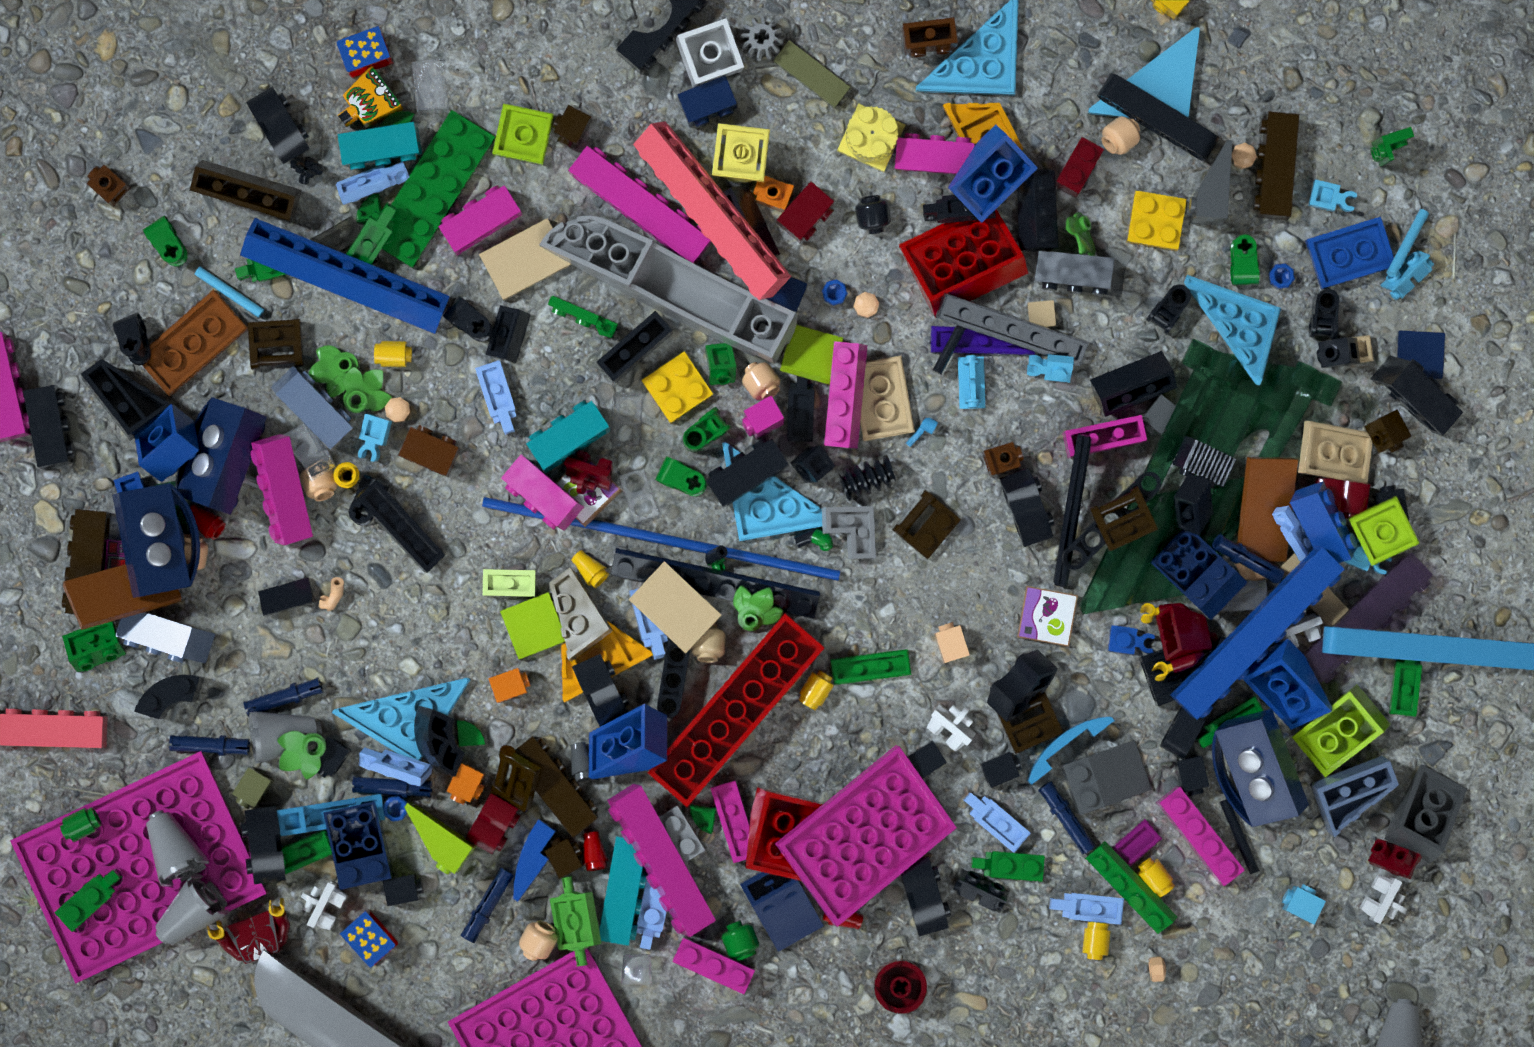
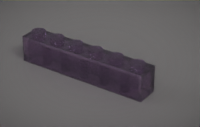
M1412 552L1406 553L1332 627L1377 630L1380 627L1384 629L1392 622L1393 618L1391 615L1397 609L1403 611L1412 602L1410 597L1416 591L1420 594L1431 584L1428 579L1433 574ZM1322 634V638L1317 639L1303 655L1306 657L1318 682L1322 683L1324 681L1327 684L1337 675L1335 669L1342 663L1347 665L1355 656L1322 653Z

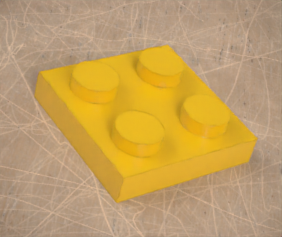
M1135 191L1126 243L1178 251L1187 199Z
M685 351L641 380L670 424L713 396L712 391Z

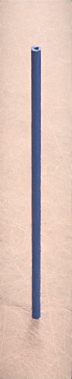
M488 497L483 498L482 507L538 519L545 517L539 511L533 513L522 504ZM576 518L570 524L576 527L707 553L719 546L594 519L586 527ZM726 547L728 552L726 558L839 581V570Z

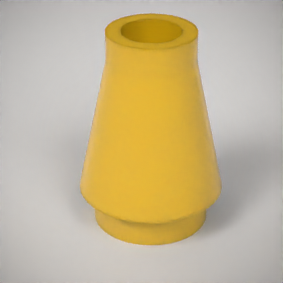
M344 462L335 468L333 477L338 486L351 488L357 484L360 474L354 464ZM348 472H352V479L350 481L345 480V475Z
M583 550L577 552L571 559L588 586L592 585L593 588H597L609 576V573L606 571L607 567L587 555Z

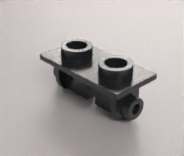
M963 869L953 890L957 891V895L974 901L977 894L981 895L978 904L994 912L996 910L1001 912L1009 894V891L1003 885L997 882L991 883L983 879L978 873Z

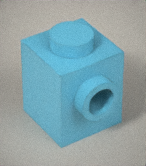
M1302 884L1301 888L1293 886L1292 890L1288 889L1282 899L1284 904L1282 909L1315 925L1326 901L1315 896L1316 890Z

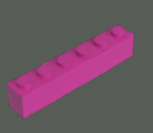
M586 146L569 168V174L671 252L696 264L711 244V240L702 234L701 228L698 225L695 228L687 222L690 218L679 209L675 212L667 206L669 202L661 195L656 194L653 196L646 191L648 186L641 180L635 178L633 181L626 176L628 171L620 164L615 162L612 165L605 160L607 155L600 149L594 147L592 150Z
M632 784L608 799L610 815L616 822L619 821L623 828L621 834L624 840L629 845L632 844L636 851L634 853L635 860L641 867H645L648 873L646 879L654 890L657 889L660 894L659 902L666 912H670L673 918L671 924L678 934L691 937L716 921L642 786Z

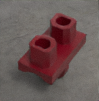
M578 450L573 458H566L564 465L567 466L566 477L571 478L570 483L577 485V493L583 495L587 489L595 491L596 487L607 491L610 490L613 462L611 460L602 458L597 466L590 464L591 455L581 450Z
M1377 839L1371 848L1368 862L1373 866L1389 871L1395 876L1400 875L1411 879L1414 869L1421 861L1422 856L1414 851L1382 839Z

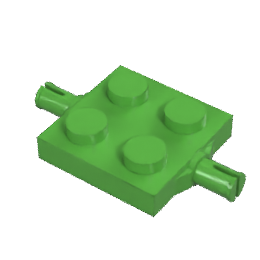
M572 876L563 877L561 879L564 894H561L559 897L549 898L555 933L558 937V950L568 949L574 951L577 967L588 965L585 949L589 946L602 944L593 892L580 893L574 891Z

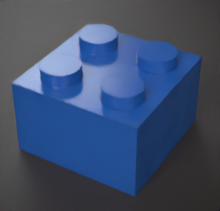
M170 404L134 436L139 466L161 483L167 477L173 476L181 465L187 460L193 459L199 451L194 420L173 404Z

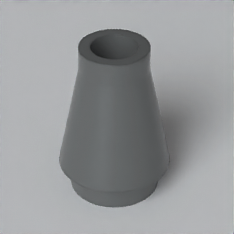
M578 742L570 745L572 776L575 777L576 782L591 780L588 778L589 751L586 743Z

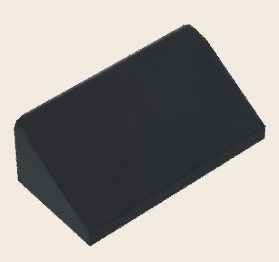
M500 305L485 355L516 363L529 323L530 314L519 309Z
M309 577L258 591L263 616L315 603Z

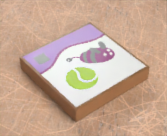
M591 460L590 464H591V465H594V466H597V465ZM566 473L556 482L584 506L576 517L584 527L622 492L612 481L609 491L596 487L595 491L587 489L581 495L576 492L577 485L570 483L571 478L566 477Z
M1026 586L1017 638L1069 647L1078 595Z

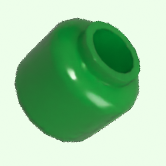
M740 920L726 926L728 931L723 933L721 938L730 958H736L737 961L757 954L756 949L760 944L751 924L742 925Z

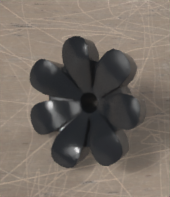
M306 157L305 161L301 158H294V160L290 161V167L300 174L299 183L304 185L309 184L310 178H313L314 175H322L324 171L323 165L319 163L313 164L314 159L311 157Z

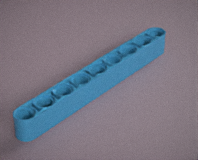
M1324 626L1322 653L1534 670V643Z

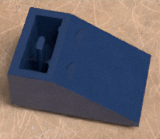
M1183 529L1150 562L1210 620L1248 583L1202 538Z
M375 801L323 813L340 890L395 877Z
M758 872L740 882L744 893L778 952L824 926L799 880Z

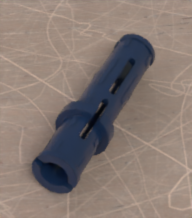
M1218 535L1214 539L1212 548L1228 556L1231 562L1244 565L1269 579L1274 584H1278L1282 580L1284 569L1250 552L1245 545L1241 543L1236 544L1223 535Z
M317 677L298 685L292 683L288 688L244 701L245 710L248 709L246 714L249 717V712H265L292 702L297 704L302 702L304 698L322 694L324 691L323 686L319 684L321 681Z
M171 735L169 743L172 744L169 746V750L172 752L201 751L205 753H218L219 756H225L226 754L249 755L250 747H248L250 739L227 738L226 735H221L219 738Z
M354 776L352 792L401 795L402 798H407L408 796L431 798L433 783L432 781H425L421 786H417L399 779Z
M1052 781L1040 787L1038 791L1051 808L1049 811L1059 819L1081 854L1084 855L1092 850L1096 845L1068 806L1070 804L1068 800L1063 799Z
M501 867L499 868L479 905L470 913L472 916L460 934L461 937L475 944L485 924H489L491 920L489 917L514 877L512 873Z

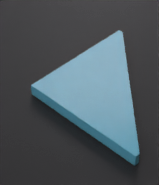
M1010 0L997 11L979 30L971 35L954 53L916 86V92L1015 96L1018 0Z
M1194 28L1128 78L1127 81L1188 117L1200 28ZM1101 100L1088 110V114L1116 118L1120 116L1127 117Z
M1187 275L1184 280L1185 286L1190 290V293L1256 385L1260 386L1281 308Z
M723 442L726 467L732 464L730 459L740 452L728 443ZM775 476L733 502L739 542L822 527V509Z
M463 678L334 709L332 713L394 752L421 761L423 757L418 750L414 735V722L418 706L434 709L449 716L471 680Z

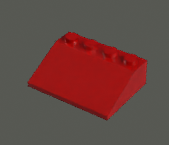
M995 209L996 218L985 219L982 223L979 220L943 223L899 244V248L934 317L944 292L972 301L1028 274L1025 257L997 209Z
M757 787L751 810L745 868L801 881L775 843L824 803Z

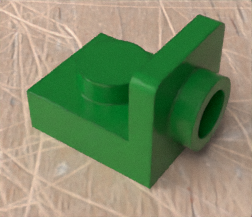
M726 343L705 345V354L710 372V385L734 383L737 367L732 346Z

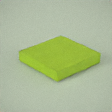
M503 103L492 154L544 165L554 114Z
M796 325L792 339L787 344L780 371L830 385L834 341L842 342L843 338Z
M1397 496L1349 518L1371 566L1420 544Z
M549 592L500 611L519 660L565 642L560 629L562 628L561 622Z

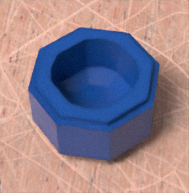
M1286 263L1276 264L1268 273L1269 283L1276 289H1286L1295 280L1294 270Z
M837 279L826 282L822 289L824 301L832 306L843 304L848 294L845 284Z
M400 795L389 797L383 805L384 816L392 822L403 820L408 814L404 808L408 801Z

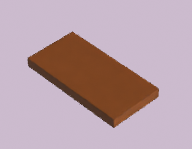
M213 289L150 344L151 358L142 366L166 394L171 397L248 330V327Z
M1247 457L1237 544L1245 545L1247 550L1266 561L1286 562L1288 542L1283 532H1281V526L1276 524L1272 514L1276 507L1289 505L1291 510L1293 509L1290 501L1295 492L1298 459Z
M126 564L63 582V588L81 630L181 602L182 599L178 589L133 598Z

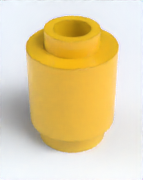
M381 341V343H375L374 363L381 364V367H406L407 362H412V347H407V341Z
M821 670L817 674L812 672L799 692L801 696L798 700L816 711L818 706L823 705L833 689L834 684L831 683L833 678Z
M1148 858L1138 866L1140 871L1137 875L1159 898L1169 893L1175 887L1172 882L1173 878L1159 859L1152 860Z
M1088 922L1087 928H1084L1082 953H1087V959L1103 960V955L1108 956L1111 933L1108 930L1109 924Z

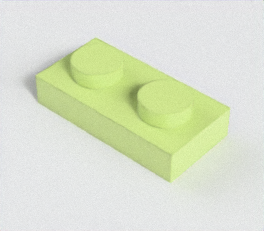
M483 569V596L535 597L536 570Z

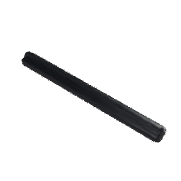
M1083 434L1078 435L1076 440L1053 580L1054 585L1059 587H1066L1068 585L1070 569L1064 566L1061 556L1063 551L1076 538L1092 441L1090 436ZM1073 550L1067 554V562L1070 565L1072 562Z

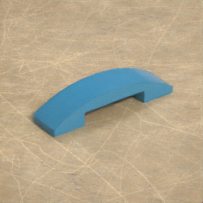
M1112 717L1090 719L1067 729L1057 736L1037 757L1028 774V783L1032 785L1048 773L1052 767L1046 760L1083 731L1087 730L1091 737H1094L1114 722V719Z
M377 794L277 810L280 837L327 829L324 812L373 801L376 802L380 820H385L382 796Z

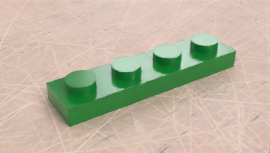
M1106 841L1090 852L1085 858L1157 934L1177 919L1174 912Z

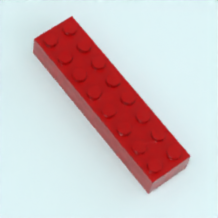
M785 613L667 749V761L651 768L647 773L688 807L825 647Z

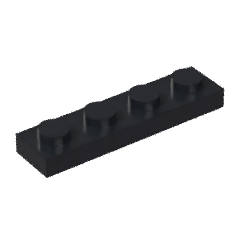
M373 479L355 497L424 573H428L445 556L440 548L377 480Z

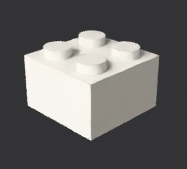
M727 18L685 32L676 38L677 46L693 88L724 75L727 77L739 73L744 68Z

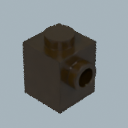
M568 105L563 115H557L552 126L555 128L554 134L558 138L557 142L567 148H571L572 145L578 148L592 123V118Z
M1398 409L1364 426L1378 453L1389 449L1390 453H1393L1404 447L1403 441L1412 437Z
M560 836L547 843L549 849L544 852L559 879L584 866L579 857L583 853L576 840L571 842L567 838L563 841Z

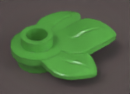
M1081 212L1075 213L1073 217H1068L1066 220V230L1076 237L1079 254L1087 253L1090 256H1095V245L1089 233V230H1091L1089 218Z
M326 345L318 348L316 352L320 361L311 367L309 375L315 382L327 383L328 395L336 397L346 391L344 377L352 367L359 368L358 359L352 353H341L335 346ZM344 360H348L349 367L343 370L341 363Z
M352 367L344 377L346 392L343 396V404L347 410L353 413H360L365 409L378 411L386 406L392 397L380 390L383 384V371L373 369L361 374L356 367ZM354 395H359L361 398L358 404L351 402V398Z
M740 586L736 590L733 605L739 612L738 623L743 629L754 631L762 625H772L781 618L783 609L773 606L774 597L770 587L762 589L753 595L744 586ZM753 617L755 621L749 622L746 618Z
M289 731L277 739L280 746L285 749L279 760L280 770L295 771L300 769L305 779H309L317 774L321 767L320 757L326 750V742L321 735L317 733L304 735L299 731ZM311 741L317 743L316 748L313 750L308 749V744Z

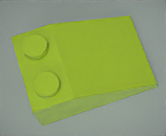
M1358 684L1331 704V712L1310 721L1292 736L1293 740L1325 778L1384 733L1391 725Z
M414 802L407 803L404 808L432 859L438 862L436 867L447 875L449 873H458L476 848V845L466 840L465 837Z

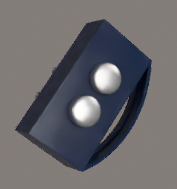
M211 397L194 422L199 451L193 459L187 460L177 470L175 488L184 499L231 515L233 509L238 504V494L242 484L245 483L259 488L258 484H256L257 478L247 475V470L252 460L251 450L253 449L251 442L258 441L260 435L265 431L267 417L244 407Z
M171 483L112 494L133 598L191 587L199 565L200 538L194 515L181 493ZM175 505L180 507L190 532L191 558L189 564H186L184 535L176 514Z
M1272 709L1226 720L1214 732L1212 760L1218 783L1232 808L1251 827L1298 817L1309 806L1295 769L1299 760L1296 756H1290L1286 746L1290 736L1286 732L1281 733ZM1223 754L1225 756V759L1227 761L1228 767L1230 769V772L1232 774L1239 794L1235 790L1227 774Z

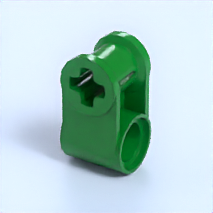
M165 215L143 229L149 242L169 265L179 267L187 261V249ZM172 249H176V250H177V251H176V255H177V256H176L175 258H172V257H171V255H172L171 250H172Z
M1240 235L1230 245L1232 285L1259 284L1260 273L1256 241L1250 235ZM1242 241H1244V245H1249V249L1244 254L1242 249L1237 247Z
M717 407L703 415L684 432L683 445L685 449L690 452H699L732 428L718 414L719 409ZM690 434H699L702 442L698 446L690 445L687 441V437Z
M667 456L655 478L657 482L693 497L702 495L707 486L702 474ZM695 478H698L701 486L690 490L691 487L688 481H694Z

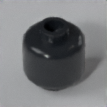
M881 195L860 198V202L855 207L858 227L868 230L869 234L884 232L883 227L891 222L888 201L881 198Z

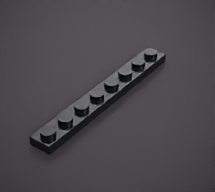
M616 548L611 571L612 576L645 582L665 561L701 595L733 601L735 592L740 586L747 588L752 595L770 587L774 597L773 606L783 609L785 613L815 619L820 591Z

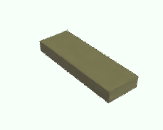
M790 40L773 60L775 64L834 109L851 88Z

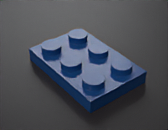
M1381 217L1305 240L1321 290L1387 270L1394 259Z

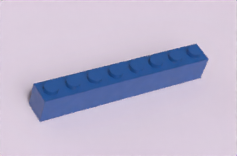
M254 218L246 234L240 256L434 334L450 296L257 218Z
M1316 546L1170 696L1191 717L1197 720L1200 717H1206L1213 709L1211 705L1218 698L1221 700L1226 697L1232 689L1230 686L1236 680H1242L1249 673V666L1254 661L1259 662L1268 653L1267 648L1273 642L1278 643L1287 633L1285 630L1291 624L1295 625L1304 617L1305 613L1303 611L1310 604L1314 606L1323 597L1322 592L1328 586H1334L1341 579L1342 576L1340 574L1344 568L1323 547Z

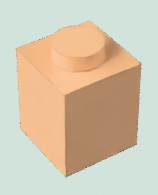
M952 622L938 627L939 632L934 633L943 663L970 655L960 625L954 627Z

